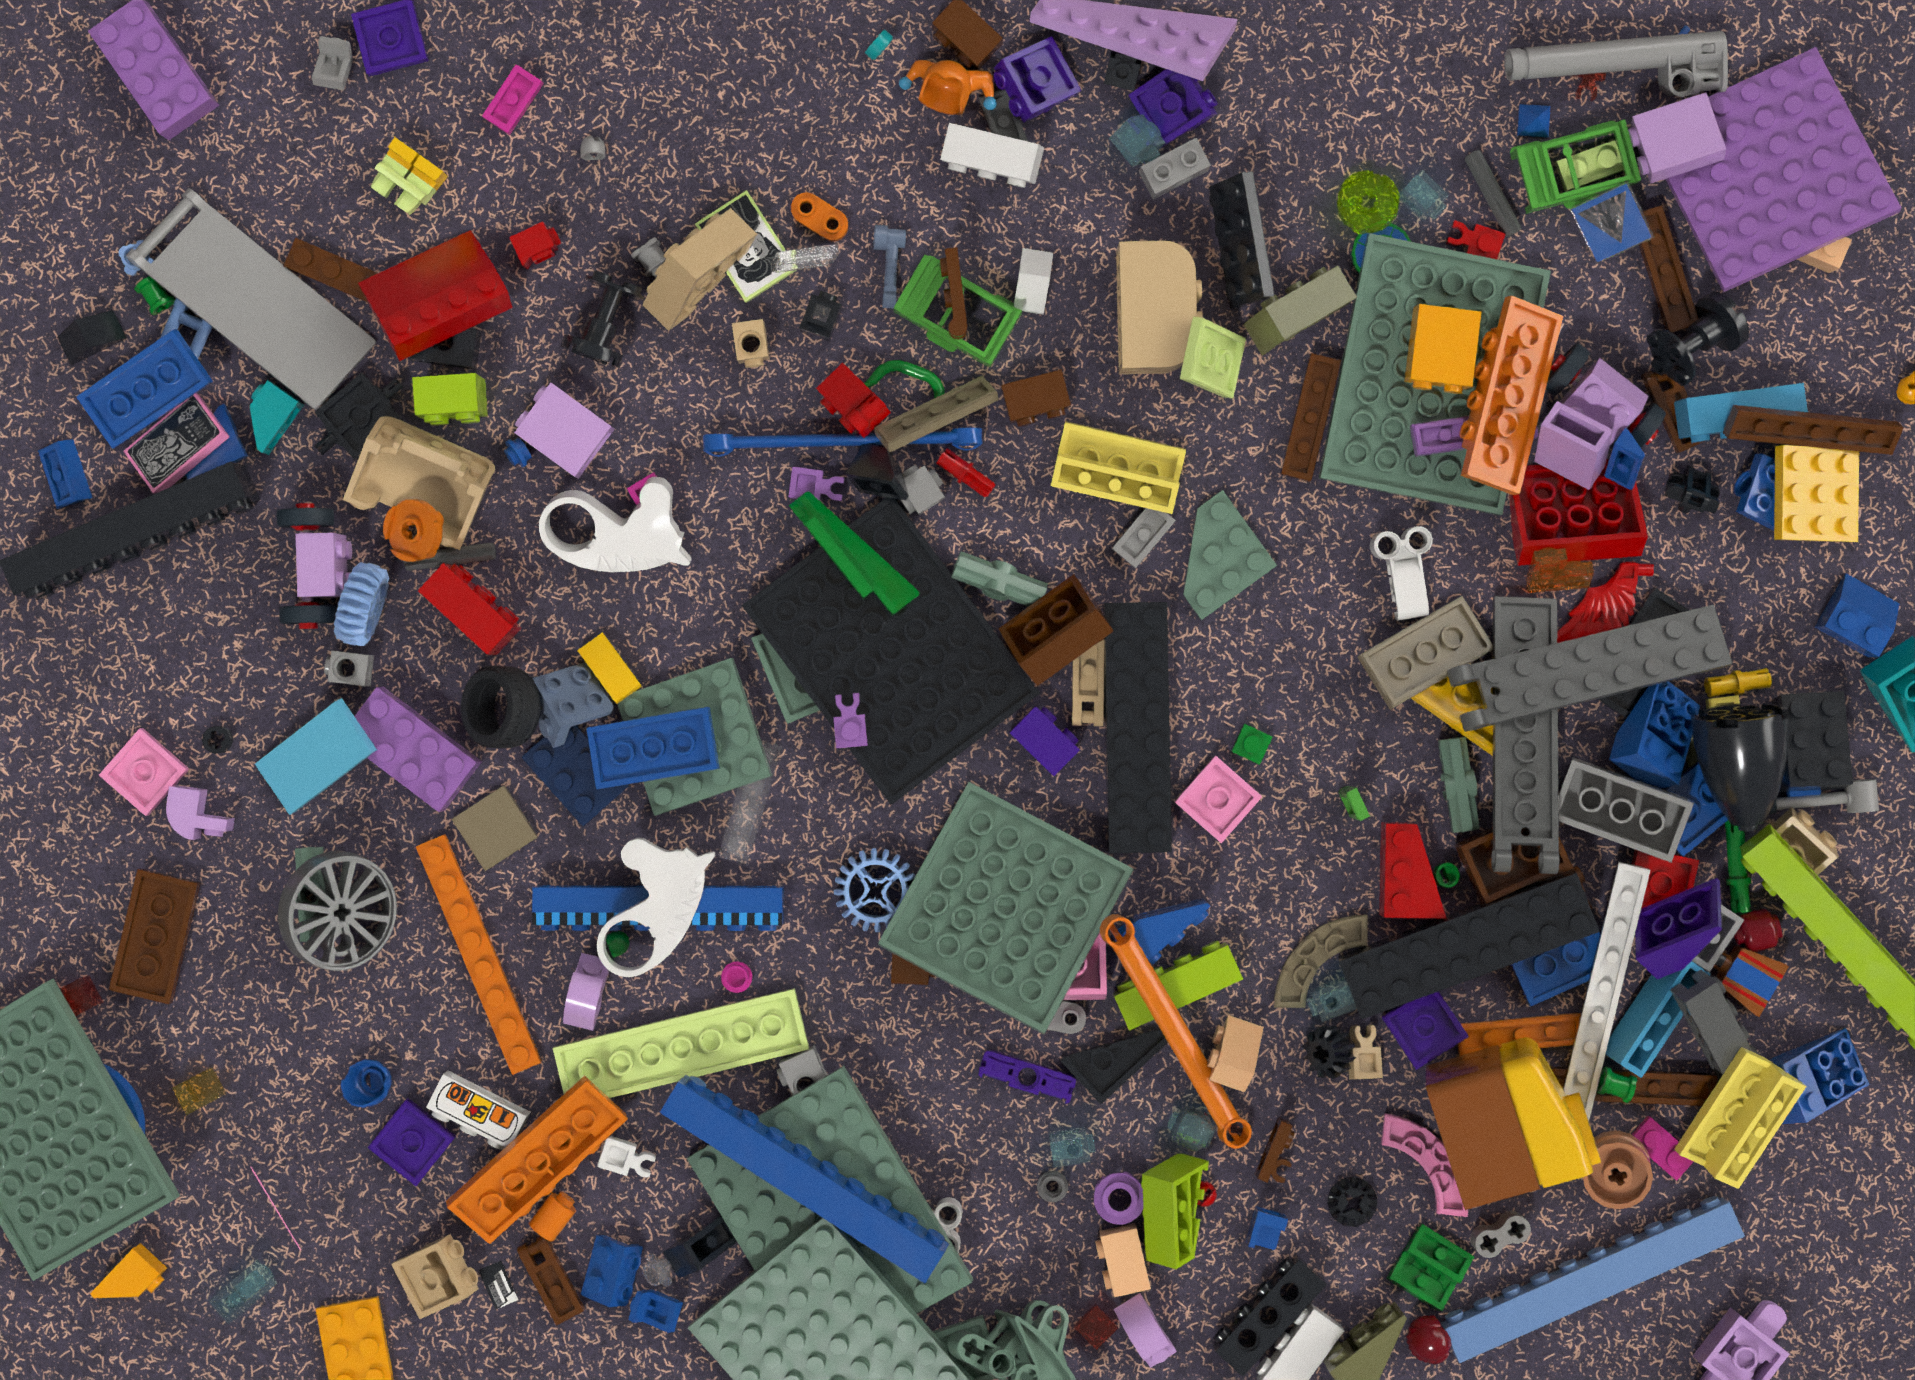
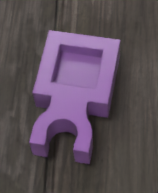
M792 467L788 497L797 499L809 491L819 501L821 494L827 495L834 501H842L843 495L833 494L831 487L834 483L844 484L845 477L835 476L830 479H823L824 471Z
M853 693L854 702L851 706H844L841 702V695H835L836 705L840 709L842 716L833 717L836 748L867 746L865 714L856 715V709L860 701L859 693Z

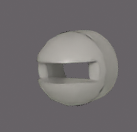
M593 136L585 137L580 146L581 158L584 160L604 159L606 155L602 139L598 136L595 138ZM590 153L598 154L595 158H593Z

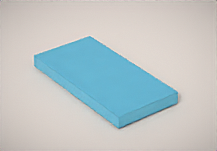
M341 698L256 762L255 765L288 814L291 815L372 755L377 749Z

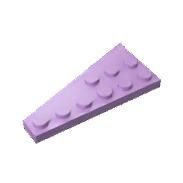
M1039 0L1030 15V23L1204 81L1237 25V19L1087 0Z

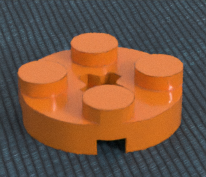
M406 499L401 501L397 506L389 509L383 524L385 540L389 539L390 545L393 548L390 551L398 559L406 562L433 558L442 540L444 518L441 512L435 511L433 506L424 500ZM410 525H415L417 528V534L414 538H412V532L409 531Z

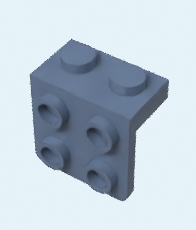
M581 663L532 678L538 688L541 702V712L538 721L542 735L548 738L553 748L565 744L570 727L612 713L613 705L587 663Z

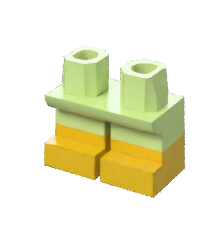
M394 137L388 146L389 151L384 159L375 166L378 174L374 178L371 188L387 198L396 185L404 191L395 202V205L411 215L421 203L426 205L448 176L441 169Z

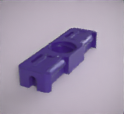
M990 1049L985 1050L978 1070L981 1078L984 1073L985 1076L997 1080L1009 1081L1008 1086L1036 1095L1041 1091L1040 1093L1055 1098H1064L1065 1104L1070 1102L1072 1091L1076 1084V1078L1071 1074ZM1023 1068H1031L1035 1071L1036 1079L1032 1084L1025 1085L1019 1081L1018 1074Z

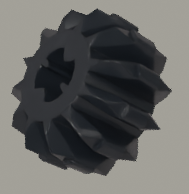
M1324 1025L1306 1035L1308 1042H1305L1301 1047L1307 1051V1055L1303 1057V1060L1310 1061L1311 1063L1308 1071H1317L1318 1078L1329 1077L1334 1079L1351 1069L1349 1062L1354 1061L1356 1057L1350 1052L1355 1044L1347 1042L1349 1033H1341L1339 1026L1329 1027Z

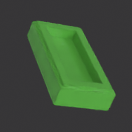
M1346 786L1339 790L1338 793L1350 818L1361 821L1370 817L1356 787Z

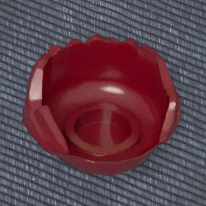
M1433 1315L1419 1316L1413 1320L1406 1335L1407 1344L1409 1345L1408 1349L1411 1350L1412 1355L1416 1356V1359L1429 1364L1444 1362L1450 1354L1451 1338L1447 1331L1441 1327L1439 1320Z

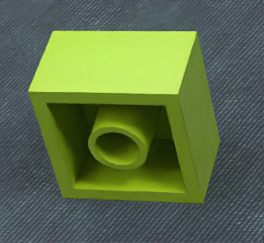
M478 374L412 377L415 415L424 419L425 423H430L433 426L448 425L449 419H456L461 421V423H479L480 417L488 416L485 379Z

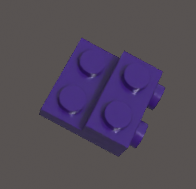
M1052 36L1001 59L994 67L995 84L999 89L1006 90L1010 98L1009 108L1011 113L1015 117L1020 116L1023 123L1048 112L1053 106L1077 96L1082 91Z
M1168 69L1128 95L1160 148H1164L1186 132L1194 130L1217 114L1214 107L1218 103L1209 89L1203 91L1198 79Z

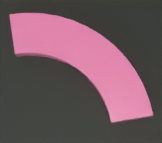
M1384 1113L1381 1144L1407 1153L1424 1168L1434 1188L1436 1213L1468 1217V1209H1464L1444 1144L1440 1139L1416 1122L1397 1115Z

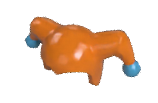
M917 60L913 63L907 75L899 80V86L903 90H908L912 86V81L921 77L923 82L919 101L926 107L944 114H963L970 94L979 89L985 95L983 105L987 110H993L997 106V101L994 98V79L992 74L982 70L967 71L961 64L955 61L942 60L934 63L927 60Z

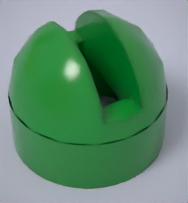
M1451 863L1437 865L1433 869L1436 885L1441 888L1455 886L1459 881L1458 868ZM1441 869H1442V872H1443L1444 877H1445L1446 880H1447V883H1444V881H1443V879H1442V876H1441V874H1440V870H1441Z
M614 931L606 935L607 945L614 958L628 950L630 941L626 933Z

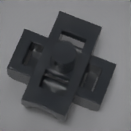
M1688 465L1683 474L1678 472L1670 474L1666 481L1665 496L1680 501L1678 509L1682 513L1687 514L1693 509L1702 513L1708 511L1715 514L1719 507L1718 497L1720 489L1711 484L1712 473L1707 471L1704 473Z

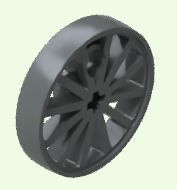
M330 851L316 855L304 862L291 875L282 891L278 907V923L282 938L289 950L297 958L314 967L333 971L358 967L372 959L383 948L392 933L397 914L395 891L385 872L375 863L361 855L348 851ZM343 862L340 881L337 885L332 864ZM360 863L365 867L364 872L351 887L355 865ZM320 869L326 885L325 893L310 880V877ZM375 878L379 888L359 897ZM303 886L318 899L317 903L296 901ZM382 899L381 913L358 910ZM295 909L315 912L309 919L297 924L293 922ZM354 918L379 921L373 936ZM317 927V930L302 946L297 935ZM350 928L366 941V945L359 951H356L354 937ZM341 934L340 944L334 947L335 939ZM318 946L324 950L323 957L320 960L312 956ZM335 956H345L344 959L335 960Z

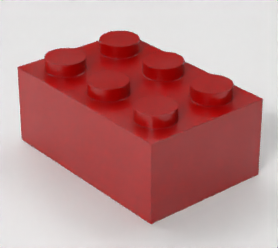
M442 563L419 588L418 592L487 655H498L522 629L517 624L520 618L508 607L504 608L503 606L499 607L494 601L497 597L485 586H476L472 583L471 580L474 576L461 564L458 566L456 563L453 565Z

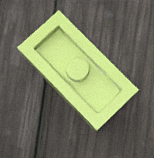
M1615 140L1571 156L1579 187L1624 171ZM1564 158L1556 161L1555 165L1565 192L1574 189L1567 159Z

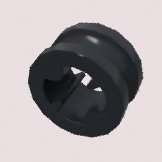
M210 727L203 734V746L210 753H225L232 746L233 735L226 727ZM215 731H219L218 735L225 736V740L221 742L222 747L220 749H217L218 745H212L210 742L214 738Z

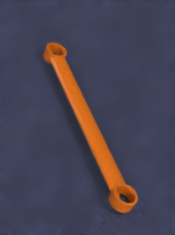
M1119 914L1107 916L1100 926L1101 938L1105 943L1112 946L1216 1123L1219 1139L1233 1149L1244 1147L1251 1138V1126L1239 1116L1222 1085L1209 1080L1212 1068L1207 1066V1059L1135 938V929L1132 922ZM1114 922H1125L1126 933L1124 937L1119 933ZM1109 929L1117 940L1116 942L1110 940L1108 935ZM1235 1122L1242 1123L1243 1132L1241 1136L1237 1133H1231V1124ZM1227 1130H1228V1132L1230 1133V1135H1231V1137L1233 1138L1234 1141H1228V1140H1227V1137H1226V1131H1227Z

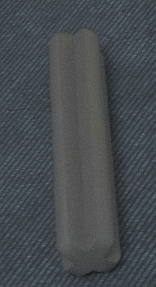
M1480 150L1470 153L1465 157V161L1501 230L1505 233L1506 237L1516 234L1521 230V226Z
M493 543L462 546L460 550L456 548L437 550L433 558L416 562L404 561V566L406 570L413 571L440 567L442 563L453 565L454 563L465 564L494 560L496 558V548Z

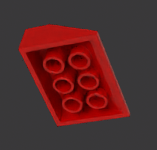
M471 230L358 283L399 362L513 308L507 288Z
M1606 459L1605 467L1590 490L1542 465H1528L1520 494H1509L1512 539L1517 565L1642 556L1648 534L1637 483L1635 482L1634 488L1629 490L1606 478L1604 474L1609 459Z

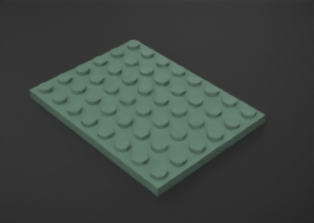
M1372 233L1367 234L1355 293L1357 298L1354 299L1318 479L1494 515H1502L1506 492L1461 476L1467 449L1415 457L1410 426L1412 424L1469 416L1471 409L1467 407V399L1470 393L1476 390L1478 379L1474 377L1473 387L1466 390L1463 389L1462 394L1443 392L1444 387L1432 386L1431 390L1414 389L1413 383L1404 382L1413 307L1418 304L1481 311L1475 362L1476 368L1477 364L1483 361L1485 349L1481 346L1482 339L1491 328L1498 327L1505 297L1512 295L1544 308L1551 271Z
M54 979L43 983L0 1010V1226L31 1279L34 1281L180 1196Z
M845 1066L840 1067L758 1115L759 1122L781 1130L785 1134V1138L796 1145L798 1143L806 1146L812 1152V1156L818 1160L832 1163L838 1168V1172L846 1178L857 1179L865 1186V1190L874 1196L881 1195L891 1202V1206L899 1212L910 1213L918 1220L919 1225L927 1230L934 1229L944 1236V1241L948 1242L949 1246L926 1283H923L847 1234L916 1313L972 1283V1275ZM709 1144L687 1158L754 1270L758 1269L821 1217Z
M822 1217L688 1326L691 1333L733 1380H974L844 1231Z

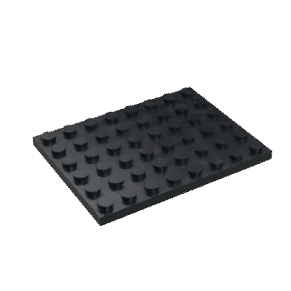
M886 497L848 527L919 591V595L894 616L891 615L874 592L863 599L822 547H819L741 606L833 729V717H842L841 711L836 705L835 695H841V702L844 706H851L854 702L853 693H859L860 701L856 709V715L865 714L867 746L848 747V749L890 805H892L1040 694V692L958 582L951 578L952 574L894 498Z

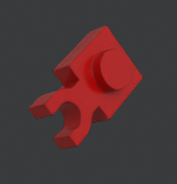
M1453 221L1451 227L1460 230L1461 237L1460 239L1448 237L1445 244L1450 246L1464 245L1467 246L1465 253L1492 259L1498 258L1505 233L1479 224H1475L1472 231L1462 222Z

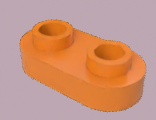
M808 192L801 193L793 199L791 212L798 223L825 240L832 242L841 240L847 234L848 220L840 210ZM810 203L812 210L809 213H803L801 211L802 204ZM831 219L837 220L839 223L838 227L834 230L827 227V223Z

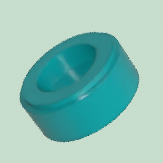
M883 30L868 47L865 54L871 60H876L892 42L893 36L886 30Z

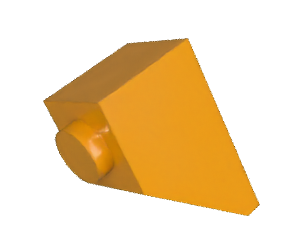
M140 1243L131 1249L90 1295L93 1298L139 1297L147 1290L152 1293L165 1280L161 1275L166 1271L167 1267Z

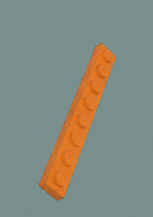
M446 834L416 846L511 1074L514 1075L540 1064L542 1060Z

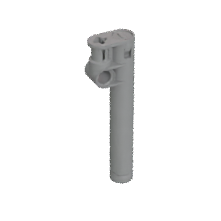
M1723 31L1525 47L1523 49L1513 48L1506 50L1504 67L1507 80L1509 81L1521 80L1523 78L1526 80L1658 68V85L1662 93L1668 96L1685 97L1698 95L1700 91L1715 90L1717 93L1727 90L1728 47L1725 33ZM1679 74L1682 83L1680 88L1675 90L1672 82L1674 77Z

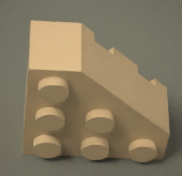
M731 208L722 215L714 214L707 221L703 229L695 228L685 238L684 243L681 245L675 243L665 252L664 258L666 260L658 267L655 272L656 279L646 289L648 295L643 306L668 331L671 330L697 308L696 304L704 297L706 292L710 293L726 276L725 272L736 260L740 261L748 252L757 233Z

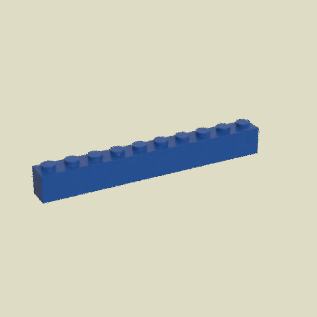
M685 1075L678 1081L660 1111L662 1115L921 1282L926 1283L949 1246V1243L944 1241L945 1238L941 1233L934 1229L927 1230L919 1225L918 1220L910 1213L899 1212L891 1206V1202L881 1195L874 1196L865 1190V1186L857 1179H848L840 1174L838 1168L832 1163L818 1160L812 1156V1152L806 1146L798 1143L796 1145L785 1138L786 1136L781 1130L775 1127H767L759 1122L758 1116L749 1110L742 1111L732 1104L733 1101L728 1096L722 1093H714L706 1088V1083L700 1078Z

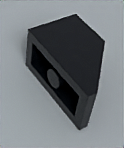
M863 444L845 472L846 476L860 493L906 501L909 494L901 467L893 458V453L889 452L882 445L871 446Z
M720 1215L682 1237L664 1250L663 1253L679 1279L699 1271L737 1243Z

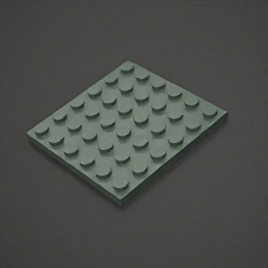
M968 782L879 940L878 945L1045 1035L1100 933L1102 921L1110 915L1134 869Z

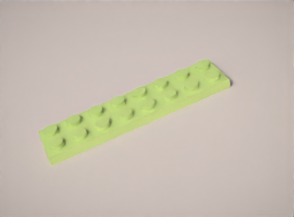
M795 988L553 1047L564 1094L582 1077L586 1076L609 1098L678 1082L685 1075L689 1077L703 1076L809 1050Z

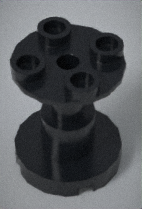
M594 271L592 276L586 275L585 279L604 288L595 317H587L580 338L564 334L561 347L568 350L569 346L572 345L571 352L605 365L610 360H613L611 366L620 368L624 356L610 350L617 327L612 325L622 295L644 301L645 297L640 295L642 288L628 282H624L622 286L611 282V276Z
M1713 291L1703 296L1695 305L1698 320L1689 325L1686 336L1679 339L1669 330L1661 328L1647 335L1646 340L1654 358L1651 361L1654 371L1661 376L1666 374L1681 386L1687 385L1696 375L1695 363L1691 354L1698 349L1707 351L1715 345L1722 350L1730 352L1738 349L1748 340L1749 327L1742 311L1736 314L1732 309L1736 305L1735 302L1723 293Z

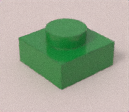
M1243 724L1231 752L1260 765L1272 740V736Z

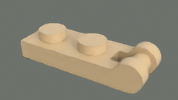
M1104 640L1098 642L1072 661V726H1081L1082 723H1093L1094 726H1103ZM1082 702H1094V711H1082Z

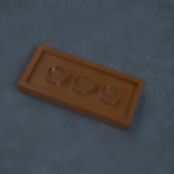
M137 869L109 986L110 991L165 1004L173 1003L201 885L200 882L146 869Z

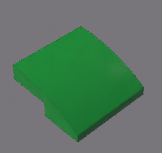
M1420 1224L1386 1279L1438 1312L1443 1311L1456 1284H1461L1474 1256L1427 1226Z

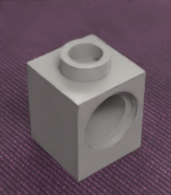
M331 651V656H327L324 666V673L328 675L327 682L371 686L374 655ZM348 659L355 665V671L350 677L345 676L342 672V664Z

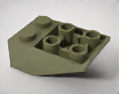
M1396 1302L1391 1305L1388 1303L1381 1305L1374 1312L1373 1315L1375 1317L1367 1324L1364 1322L1358 1323L1350 1330L1349 1338L1342 1343L1339 1341L1335 1343L1323 1360L1329 1373L1335 1380L1380 1379L1407 1320Z

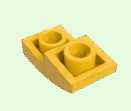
M603 632L577 650L616 704L642 687Z

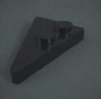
M1160 1028L1065 1055L1060 1058V1061L1092 1096L1102 1104L1168 1042Z

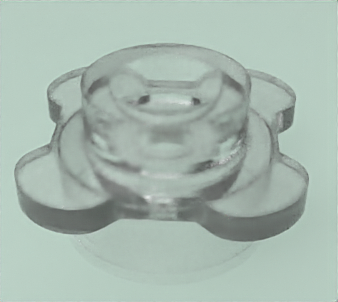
M653 1253L647 1255L646 1260L648 1263L643 1266V1275L646 1281L652 1286H659L660 1284H663L665 1287L672 1284V1279L670 1278L672 1266L670 1262L664 1258H657Z

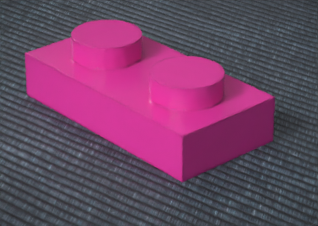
M516 64L482 117L510 135L544 83Z
M1647 1116L1632 1133L1634 1137L1643 1143L1649 1153V1158L1676 1181L1694 1162L1680 1156L1675 1151L1679 1141L1650 1116Z

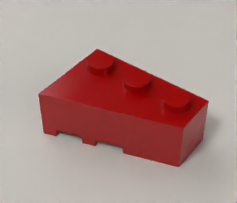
M1381 822L1379 915L1384 918L1447 919L1418 825L1408 822Z

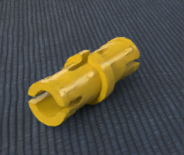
M1767 668L1749 672L1736 670L1728 675L1705 678L1704 688L1708 697L1731 693L1742 695L1745 693L1744 691L1770 688L1772 684L1771 674L1768 673L1769 670Z

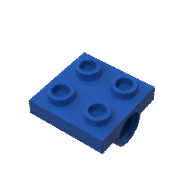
M1755 454L1750 470L1743 472L1736 480L1734 486V493L1740 497L1736 512L1774 531L1775 459L1765 454Z

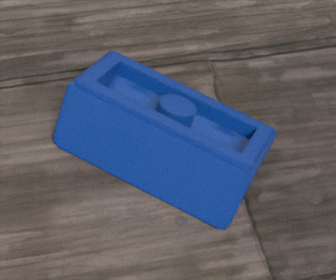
M1626 428L1614 444L1604 476L1632 490L1645 454Z
M73 439L57 441L38 450L57 509L92 498Z

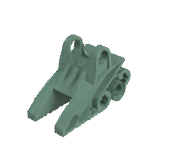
M1033 1300L1026 1305L1020 1317L996 1309L994 1313L998 1323L986 1339L965 1330H958L948 1340V1350L955 1358L977 1370L997 1377L998 1380H1076L1067 1366L1063 1353L1069 1317L1066 1310L1061 1306L1049 1305L1041 1300ZM1042 1305L1044 1309L1039 1313L1036 1320L1033 1321L1031 1317L1032 1310L1036 1306ZM1057 1310L1061 1315V1323L1056 1328H1051L1053 1311ZM1001 1332H1003L1004 1334L999 1338V1340L995 1344H993V1341L999 1336ZM964 1342L973 1347L970 1352L962 1347Z

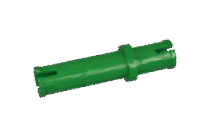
M1727 820L1725 822L1729 878L1726 879V885L1730 886V911L1733 913L1751 912L1749 884H1752L1751 877H1748L1747 869L1741 862L1743 857L1740 846L1745 843V831H1739L1738 826L1732 825Z

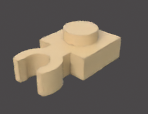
M1351 1026L1350 1037L1355 1042V1048L1351 1049L1350 1052L1356 1058L1354 1061L1349 1062L1351 1069H1349V1080L1383 1078L1381 1047H1373L1372 1045L1376 1037L1375 1026H1366L1365 1037H1362L1360 1034V1026Z

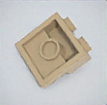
M1791 807L1771 826L1808 866L1819 875L1838 858L1837 848L1835 847L1837 841L1825 830L1819 833L1812 826L1815 822L1806 811L1800 810L1797 812Z
M451 1234L429 1243L420 1250L391 1264L419 1319L466 1299L479 1289L476 1271L471 1267H467L462 1257L464 1255V1248L460 1241L452 1238Z

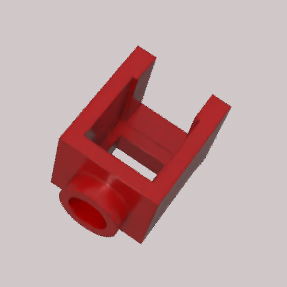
M543 221L509 237L525 269H529L533 262L537 265L556 256L554 251L558 250L557 246L562 244L555 228L551 227L548 229Z

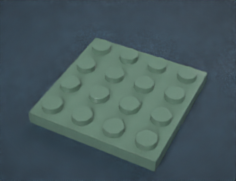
M734 658L635 691L618 703L623 721L710 707L720 769L643 782L654 816L772 776Z

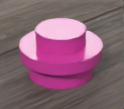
M735 961L729 963L721 974L723 986L734 993L745 991L752 982L751 969L743 962Z

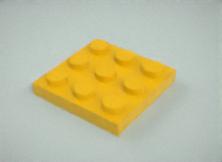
M1775 446L1774 540L1858 542L1859 451L1809 446Z

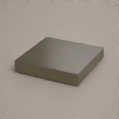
M505 785L451 819L485 871L538 838V835Z

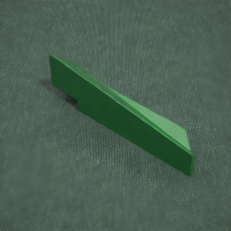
M805 492L789 505L791 510L863 599L874 592L891 615L894 616L919 595V591L811 492Z

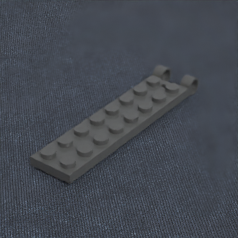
M1499 596L1493 598V659L1557 643V599ZM1493 687V695H1498V689ZM1558 709L1493 725V849L1491 854L1493 872H1510L1512 864L1511 845L1540 846L1538 858L1540 874L1558 873ZM1522 828L1528 829V836H1523L1521 834Z
M1710 605L1475 664L1460 665L1446 672L1451 687L1477 682L1484 709H1477L1460 715L1464 732L1728 667L1732 664V660L1715 607ZM1492 687H1496L1498 689V695H1493L1491 693Z

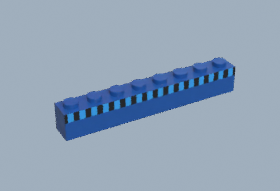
M536 885L532 887V925H541V930L544 931L559 930L560 925H572V930L574 931L591 930V925L604 926L613 916L648 898L649 893L644 886ZM704 886L698 908L690 925H696L697 931L715 930V925H727L728 931L746 930V925H758L759 931H776L777 925H783L784 886ZM626 920L616 923L609 931L622 930V925H634V930L649 931L650 927H645L636 921Z

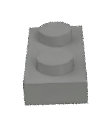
M1145 508L1113 546L1112 550L1136 569L1176 520L1165 512Z

